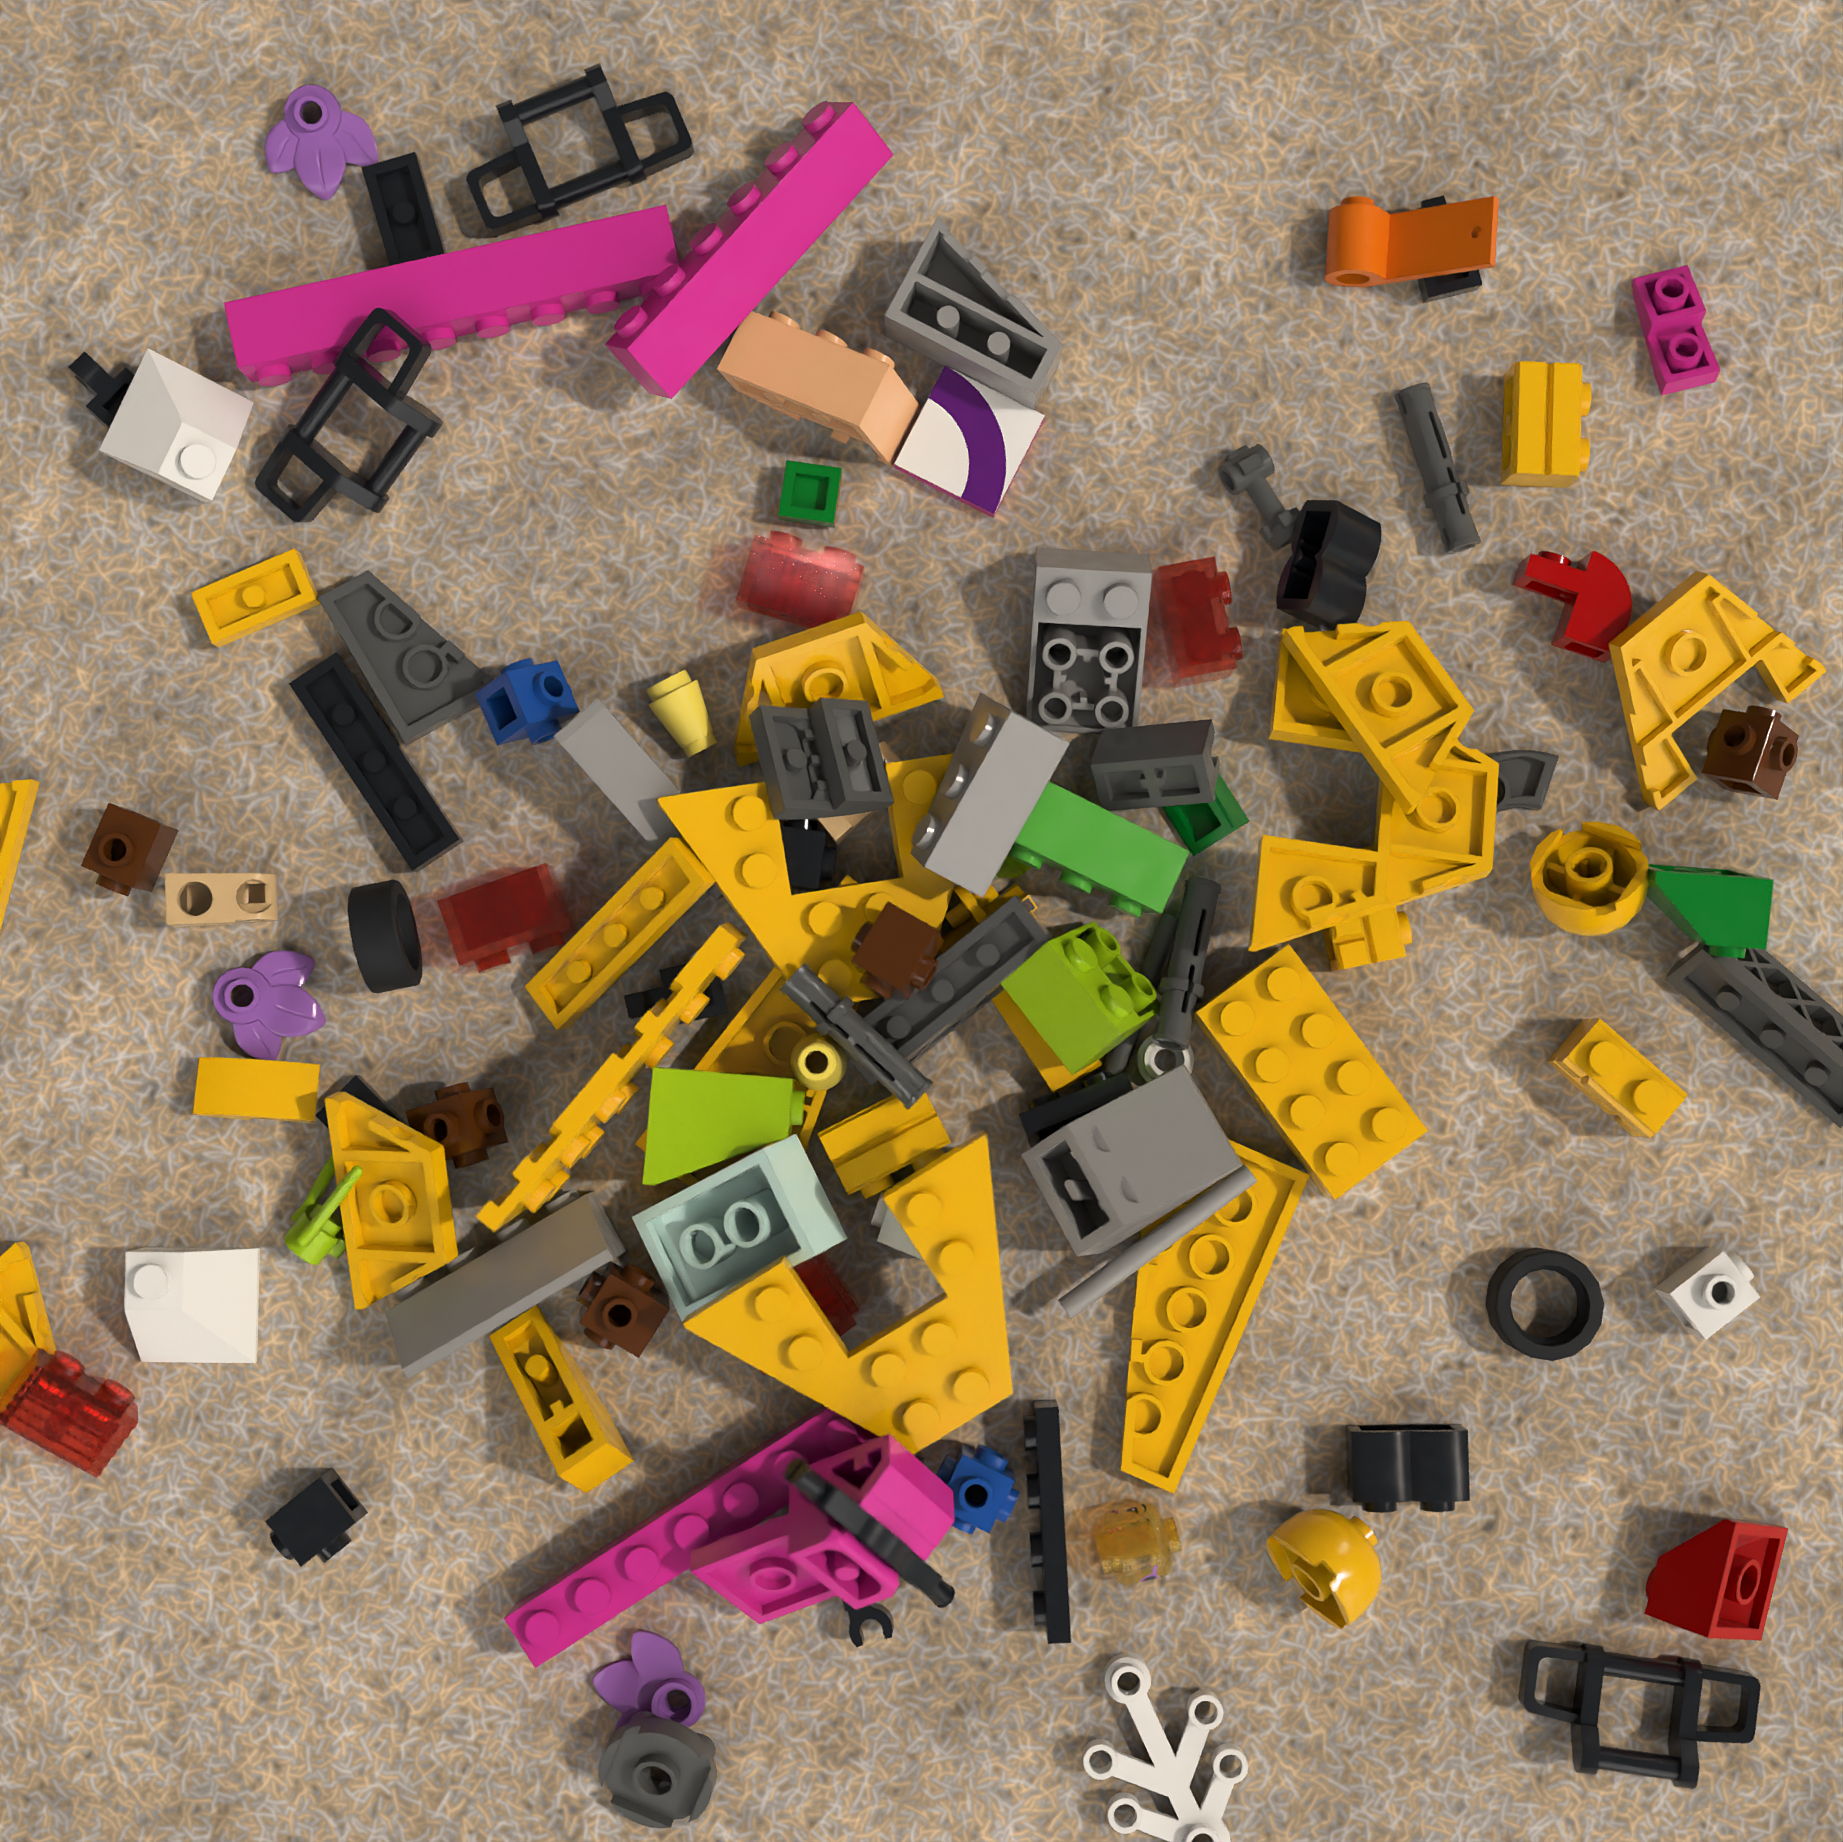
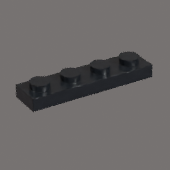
M335 652L289 683L412 871L419 872L464 842L341 655Z
M1056 1399L1033 1401L1034 1415L1023 1416L1025 1451H1036L1037 1473L1026 1474L1028 1509H1039L1040 1532H1029L1031 1568L1042 1567L1043 1590L1032 1591L1034 1627L1045 1626L1048 1644L1071 1643L1059 1406Z

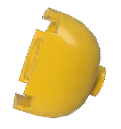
M1597 821L1582 822V830L1571 831L1564 835L1563 828L1551 832L1536 846L1530 861L1533 895L1542 913L1551 923L1562 930L1585 937L1607 935L1623 928L1642 909L1648 893L1649 865L1648 858L1642 852L1641 842L1634 834L1618 825Z
M1327 1509L1306 1510L1298 1512L1284 1521L1266 1540L1265 1544L1269 1556L1280 1575L1286 1582L1294 1576L1306 1591L1300 1599L1320 1618L1338 1629H1344L1346 1626L1349 1627L1366 1612L1375 1600L1382 1581L1381 1563L1374 1549V1546L1377 1544V1538L1368 1525L1360 1518L1353 1516L1348 1520L1340 1513Z

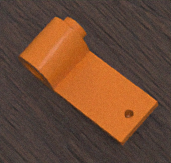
M1352 196L1342 199L1341 205L1329 211L1325 280L1329 284L1335 286L1371 287L1495 267L1499 199L1495 196L1389 214L1382 208L1374 206L1375 202L1371 198Z

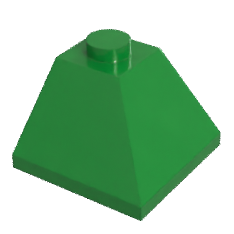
M1648 864L1647 881L1649 888L1647 897L1690 939L1709 945L1710 955L1745 958L1746 948L1767 949L1774 879L1739 870Z

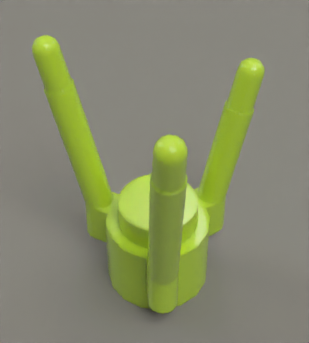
M331 1154L305 1201L292 1215L291 1219L294 1223L283 1235V1240L288 1248L304 1261L313 1265H319L328 1253L338 1259L346 1250L344 1233H339L343 1228L342 1220L334 1211L362 1175L363 1171L360 1166L352 1167L323 1205L318 1204L335 1173L333 1155Z

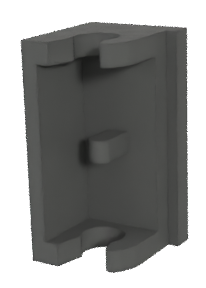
M1212 719L1101 730L1090 764L1101 807L1108 811L1214 802V790L1219 774L1220 760L1219 756H1211L1215 735Z

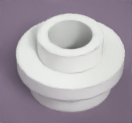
M1153 1035L1146 1038L1141 1044L1137 1053V1067L1141 1076L1147 1082L1181 1065H1185L1191 1074L1194 1066V1054L1190 1045L1188 1049L1183 1051L1170 1050L1175 1055V1065L1169 1071H1162L1157 1068L1154 1059L1159 1050L1166 1048L1155 1045L1152 1042Z

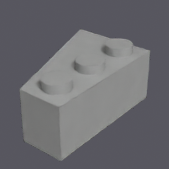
M937 216L884 315L885 336L944 367L947 366L1035 410L1060 363L1063 344L1013 293L1010 295L987 271L988 267L976 255L972 256L950 233V228Z
M980 692L928 814L921 819L912 837V844L914 846L910 854L927 869L984 897L1070 744L1037 723Z

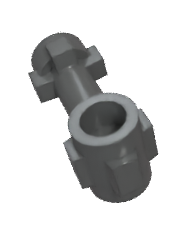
M1256 444L1251 448L1244 445L1227 455L1225 463L1218 467L1220 479L1228 492L1234 496L1244 490L1247 491L1267 522L1259 532L1266 543L1271 540L1277 550L1291 543L1294 525L1300 511L1297 507L1286 510L1266 480L1275 471L1274 463L1267 450L1260 444Z

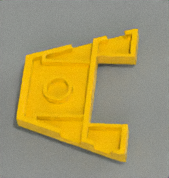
M1699 571L1691 574L1608 643L1642 797L1649 807L1658 811L1698 779L1674 741L1672 733L1749 668L1755 665L1770 692L1777 700L1785 703L1791 702L1827 672L1820 662L1815 658L1805 655L1794 646L1795 642L1782 632L1770 627L1757 616L1758 613L1710 574Z

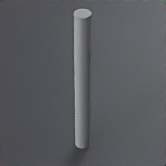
M1243 1163L1241 1167L1218 1181L1058 1300L1070 1318H1074L1257 1182L1256 1178Z

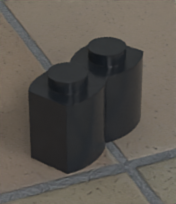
M1307 500L1300 510L1294 525L1291 540L1292 555L1287 561L1279 579L1276 595L1277 609L1321 630L1335 631L1337 624L1357 623L1366 599L1367 584L1365 577L1372 569L1380 549L1381 524L1337 500Z
M1461 1424L1346 1425L1347 1495L1353 1502H1362L1363 1511L1375 1513L1397 1511L1398 1502L1415 1501L1420 1502V1510L1450 1512L1455 1510V1502L1470 1501L1468 1430Z

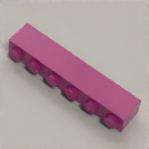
M824 101L813 107L802 119L801 124L804 128L791 142L779 145L768 155L764 162L767 168L754 182L746 183L732 194L727 202L728 211L717 223L708 224L692 238L690 242L692 250L679 264L667 267L656 277L652 284L654 291L640 306L636 305L628 309L616 321L614 325L616 333L606 342L605 346L649 394L672 399L894 155L854 102Z

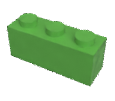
M1049 781L1012 845L1008 856L1036 870H1040L1044 863L1062 872L1059 881L1064 885L1085 894H1090L1092 888H1095L1112 896L1108 903L1110 907L1139 919L1142 912L1162 914L1190 851Z

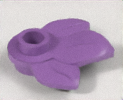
M312 84L303 85L289 95L284 108L285 118L269 131L265 142V156L270 172L284 173L296 168L298 176L305 187L323 200L331 199L337 192L346 170V162L354 165L368 166L378 163L379 157L376 140L365 120L358 115L342 111L338 100L330 91ZM310 103L319 104L322 110L321 119L315 124H308L303 118V110Z
M295 951L269 952L260 958L252 968L238 967L228 970L215 983L212 994L215 1009L224 1019L233 1023L236 1042L248 1055L261 1060L275 1061L281 1048V1036H305L315 1032L326 1023L325 1016L318 1003L307 991L301 988L315 965V961L311 957ZM247 985L252 989L254 998L248 1006L239 1007L231 1001L230 993L235 986Z
M640 1630L633 1633L631 1640L632 1659L611 1663L593 1677V1684L603 1699L622 1713L615 1731L627 1724L633 1714L643 1711L651 1712L659 1718L676 1721L689 1728L699 1720L705 1708L706 1694L704 1687L697 1677L684 1671L679 1649L667 1638L651 1631ZM672 1690H680L687 1696L688 1703L681 1708L673 1707L668 1702L667 1694Z

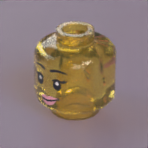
M1151 1502L1109 1511L1102 1517L1101 1528L1093 1530L1104 1576L1113 1574L1115 1580L1122 1585L1135 1584L1168 1575L1172 1569L1171 1554L1182 1551L1174 1518L1162 1519L1159 1509Z

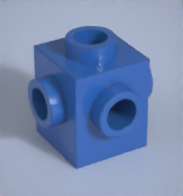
M532 658L519 660L504 667L500 671V676L475 693L497 745L529 738L531 745L544 743L555 738L554 735L562 729L561 724L580 712L558 660L534 665Z
M962 1444L955 1459L948 1455L945 1456L936 1476L953 1490L954 1522L951 1526L968 1534H973L975 1528L989 1534L996 1520L1002 1523L1007 1521L1019 1496V1491L1012 1488L1015 1477L1013 1470L1006 1467L1009 1461L1008 1458L981 1444H978L975 1450ZM974 1484L983 1486L987 1491L985 1500L978 1504L969 1500L964 1495L966 1489Z

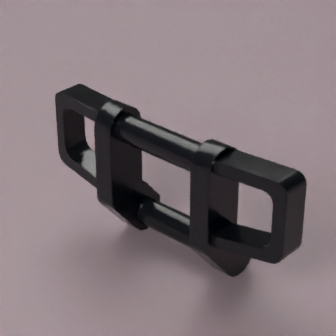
M598 63L584 69L586 75L514 105L511 99L496 105L514 149L471 170L466 178L488 232L492 236H501L541 220L546 222L560 216L559 209L630 181L631 186L647 180L648 176L690 158L694 153L692 139L673 95L669 92H661L617 106L602 67ZM595 97L620 160L548 188L523 126ZM660 112L667 113L673 122L679 141L669 148L639 160L625 123ZM521 166L536 204L497 217L492 215L483 194L484 186Z
M375 308L348 344L342 347L332 361L335 366L334 370L296 425L288 424L279 437V443L255 480L256 489L294 522L313 521L337 492L372 512L380 513L389 501V496L386 493L427 436L434 438L443 425V421L436 414L407 395L431 354V344L392 310ZM386 325L409 346V354L392 383L361 357ZM353 383L384 410L407 424L369 479L351 471L315 439ZM293 455L324 480L302 507L278 486V479Z
M1529 1641L1524 1647L1518 1699L1522 1706L1530 1713L1571 1723L1572 1756L1575 1772L1595 1775L1598 1770L1668 1779L1672 1780L1675 1787L1695 1789L1698 1784L1700 1768L1697 1742L1741 1744L1751 1742L1755 1737L1761 1685L1759 1680L1749 1672L1701 1664L1700 1660L1679 1657L1677 1662L1608 1653L1604 1652L1603 1647L1600 1645L1582 1643L1581 1646ZM1549 1657L1579 1661L1573 1708L1535 1699L1538 1665L1541 1659ZM1603 1676L1674 1686L1667 1742L1669 1755L1600 1746L1597 1724ZM1703 1679L1741 1685L1738 1720L1733 1726L1697 1725Z

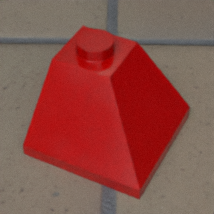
M1724 1519L1658 1557L1656 1567L1652 1569L1646 1582L1648 1601L1644 1614L1710 1639L1761 1641L1788 1528L1776 1524Z

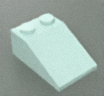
M797 1134L743 1158L632 1217L681 1321L687 1315L785 1255L793 1267L847 1239Z

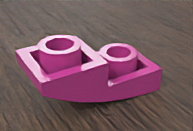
M1688 265L1633 278L1631 284L1633 297L1661 396L1715 383L1720 373V368L1701 324L1706 314V309Z

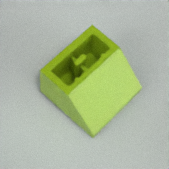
M1095 920L1046 942L1001 983L1072 1075L1099 1060L1159 1015L1161 1005L1156 998L1157 993L1152 983L1144 975L1134 971L1122 956L1121 947L1117 939L1108 930L1099 927Z

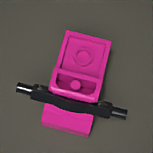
M887 1434L879 1438L870 1439L862 1445L834 1456L822 1458L811 1465H807L800 1458L793 1460L787 1466L784 1473L785 1480L790 1483L789 1514L771 1518L763 1524L734 1535L724 1536L716 1542L691 1551L690 1572L758 1624L835 1596H839L857 1610L892 1597L900 1585L898 1576L927 1596L937 1607L945 1608L953 1601L955 1590L925 1561L954 1522V1494L950 1487L894 1437Z

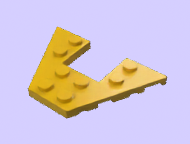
M1282 628L1277 648L1269 739L1361 753L1281 641L1287 630ZM1457 739L1417 807L1408 815L1403 812L1379 778L1373 851L1262 835L1258 843L1248 951L1254 952L1487 877L1493 869L1499 763L1477 749L1463 746Z
M954 753L884 764L894 803L888 807L899 878L791 895L779 819H773L765 782L656 799L659 809L665 813L690 849L716 880V887L738 917L744 921L763 947L762 950L787 981L806 963L842 999L846 995L854 1002L881 998L859 983L863 974L851 962L855 955L851 951V946L861 927L867 921L874 923L887 901L936 928L940 933L955 883L927 869L910 853L914 846L912 844L914 831L921 819L928 814Z
M982 1130L883 1193V1200L945 1291L944 1293L849 1351L785 1255L687 1315L683 1325L687 1330L880 1437L890 1434L913 1455L1013 1394L988 1137L985 1130Z

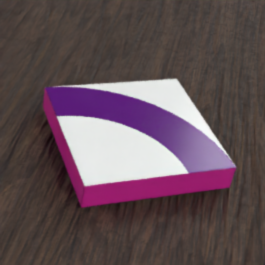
M945 366L898 455L894 468L994 518L1044 422L1045 415Z

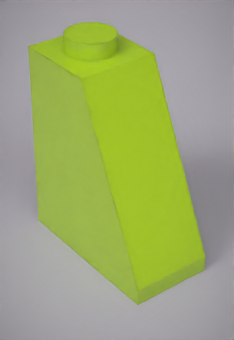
M653 1067L643 1185H657L789 1137L792 1125L802 1126L805 1091L795 1090L796 1078Z

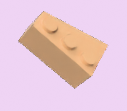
M751 311L739 324L717 367V370L733 388L798 421L803 417L833 429L831 437L846 445L850 437L865 442L879 456L878 461L893 467L922 410V407L893 369L895 367L894 361L883 353L871 348H865L863 353L847 348L848 345L842 339L825 330L818 329L815 335L800 330L801 327L798 323L779 312L771 311L767 317Z

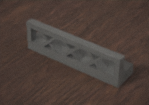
M1015 895L936 959L939 961L938 969L924 991L920 992L915 989L909 1000L894 993L889 1000H885L863 1019L913 1064L1005 989L1001 983L1046 942L1055 937L1049 930L1041 926L1022 900ZM840 1045L870 1086H883Z
M1699 942L1698 946L1670 969L1665 980L1841 1128L1843 1126V1016L1765 949L1746 948L1745 958H1737L1738 960L1730 957L1710 955L1709 945ZM1765 978L1778 988L1782 998L1769 988ZM1810 1016L1821 1024L1825 1035L1813 1026Z

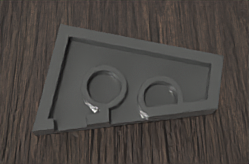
M369 570L318 597L323 609L405 746L480 706L475 693L493 681L494 678L489 674L486 675L450 640L447 641L421 619L420 614Z

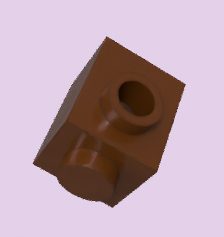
M108 803L81 866L99 874L96 880L97 885L116 893L129 896L132 888L152 892L179 830L128 808Z
M887 901L874 923L867 921L858 931L851 946V951L855 953L851 962L863 974L859 983L871 992L886 1000L890 999L893 992L909 1000L915 989L920 992L924 991L934 977L939 966V961L934 958L944 940L936 928Z

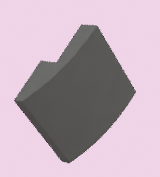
M820 697L809 709L759 705L749 715L773 819H816L846 816L888 808L894 803L868 701Z

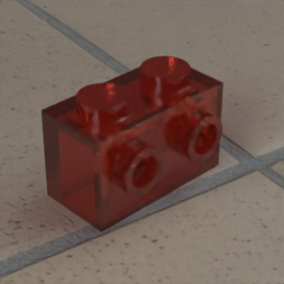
M1215 556L1158 567L1153 577V584L1173 687L1179 688L1229 678L1237 668L1235 661L1242 660L1243 650L1237 626H1228L1225 605L1232 604V594L1227 572H1218Z

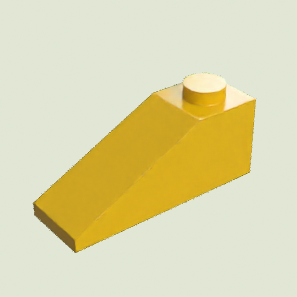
M537 1304L489 1336L559 1477L584 1493H588L634 1462L607 1409Z

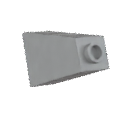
M596 698L557 732L554 737L657 852L669 838L681 837V835L665 813L659 809L656 799L683 793L609 709ZM714 883L699 899L704 901L711 894L718 901L724 896Z

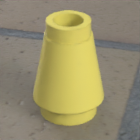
M686 669L646 689L652 701L647 706L680 748H683L688 758L717 743L698 680L692 681Z
M819 1033L803 1037L793 1048L790 1058L791 1071L796 1080L808 1089L819 1091L832 1088L838 1084L845 1075L848 1064L847 1054L830 1035L826 1034L822 1037ZM813 1051H821L828 1058V1066L820 1074L813 1073L812 1069L809 1070L806 1065L807 1056H810Z

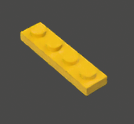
M682 837L669 838L524 987L556 1030L570 1028L716 880Z

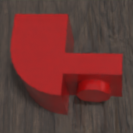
M1540 551L1538 555L1531 553L1519 563L1512 585L1565 603L1551 645L1602 663L1612 659L1608 643L1628 627L1632 612L1630 588L1621 570L1610 559L1596 551H1591L1578 562L1577 568L1570 567L1571 560L1554 552Z

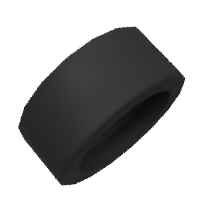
M388 880L352 888L348 895L349 929L358 967L369 990L372 993H383L419 985L422 979L420 941L413 910L402 884L397 880Z
M1532 1248L1516 1252L1502 1262L1488 1283L1485 1302L1490 1325L1504 1343L1531 1358L1549 1361L1574 1356L1589 1345L1601 1326L1604 1309L1599 1282L1588 1267L1566 1253L1543 1248ZM1542 1269L1556 1271L1566 1277L1575 1289L1578 1301L1576 1316L1571 1325L1559 1335L1548 1338L1535 1337L1523 1331L1514 1320L1510 1306L1512 1292L1519 1280L1530 1272Z

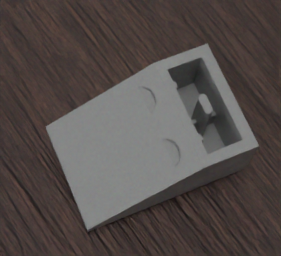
M1036 548L1026 718L1048 731L1100 734L1101 730L1138 726L1152 581L1149 554Z
M1181 1065L1074 1120L1021 1154L1076 1256L1104 1254L1243 1165L1185 1065Z

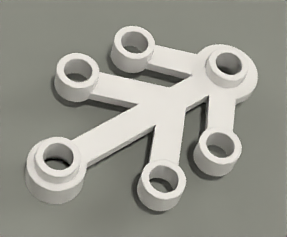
M1121 1653L1109 1660L1104 1669V1683L1107 1692L1117 1702L1127 1705L1153 1764L1115 1750L1114 1746L1107 1740L1094 1739L1086 1744L1082 1752L1085 1771L1089 1776L1097 1780H1104L1114 1776L1169 1797L1177 1817L1140 1806L1138 1799L1134 1795L1120 1792L1112 1796L1107 1804L1106 1811L1111 1827L1123 1834L1139 1830L1169 1842H1192L1193 1838L1200 1833L1210 1835L1212 1842H1231L1228 1828L1223 1822L1222 1817L1234 1784L1242 1781L1248 1772V1761L1242 1749L1235 1744L1224 1743L1213 1751L1211 1764L1214 1773L1200 1808L1190 1789V1784L1208 1733L1216 1728L1223 1719V1707L1219 1698L1208 1690L1196 1691L1189 1697L1187 1701L1188 1719L1174 1754L1147 1695L1151 1686V1676L1146 1663L1139 1656L1132 1653ZM1125 1672L1135 1673L1139 1677L1137 1686L1131 1690H1123L1117 1685L1118 1678ZM1202 1701H1210L1215 1705V1712L1207 1719H1200L1194 1714L1196 1706ZM1098 1750L1106 1751L1111 1756L1109 1764L1102 1768H1096L1089 1762L1090 1756ZM1226 1755H1235L1240 1759L1238 1768L1233 1772H1224L1219 1768L1221 1759ZM1122 1804H1128L1135 1809V1814L1128 1821H1119L1114 1816L1116 1808Z

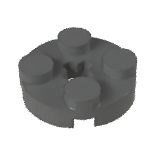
M637 1712L631 1716L627 1724L618 1728L610 1737L599 1762L598 1777L601 1787L604 1781H606L608 1789L613 1793L610 1803L620 1814L643 1826L658 1829L671 1828L674 1820L690 1816L689 1823L698 1818L707 1808L717 1780V1768L714 1761L716 1748L709 1737L704 1734L695 1733L681 1723L659 1718L651 1712ZM650 1766L659 1767L668 1774H664L662 1779L654 1778L651 1776L652 1768Z

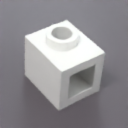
M1710 1247L1703 1249L1654 1288L1687 1332L1705 1340L1760 1298L1749 1283L1754 1278V1275L1746 1263L1733 1251L1725 1253L1723 1250Z

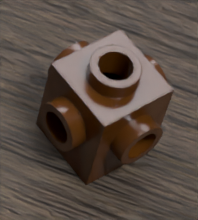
M1754 705L1748 706L1746 712L1723 709L1717 727L1709 735L1707 742L1708 754L1701 773L1725 790L1778 800L1786 773L1792 769L1796 762L1799 735L1780 721L1782 715L1774 710Z
M468 1082L450 1085L434 1091L437 1101L405 1111L409 1127L444 1146L445 1161L453 1160L455 1169L487 1161L489 1157L486 1149L508 1143L504 1128V1113L497 1102L494 1088L470 1091Z
M610 1261L602 1275L593 1271L578 1293L576 1301L582 1304L579 1323L585 1326L583 1333L601 1347L612 1350L617 1345L639 1358L670 1310L669 1295L653 1286L656 1282L655 1278L642 1268L628 1262L622 1268ZM618 1304H622V1305H625L626 1307H624V1308H615V1307H613V1306L618 1305Z

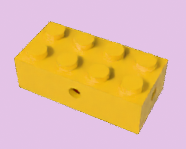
M1290 944L1276 949L1195 1009L1194 1021L1325 1197L1336 1200L1428 1132L1424 1124Z

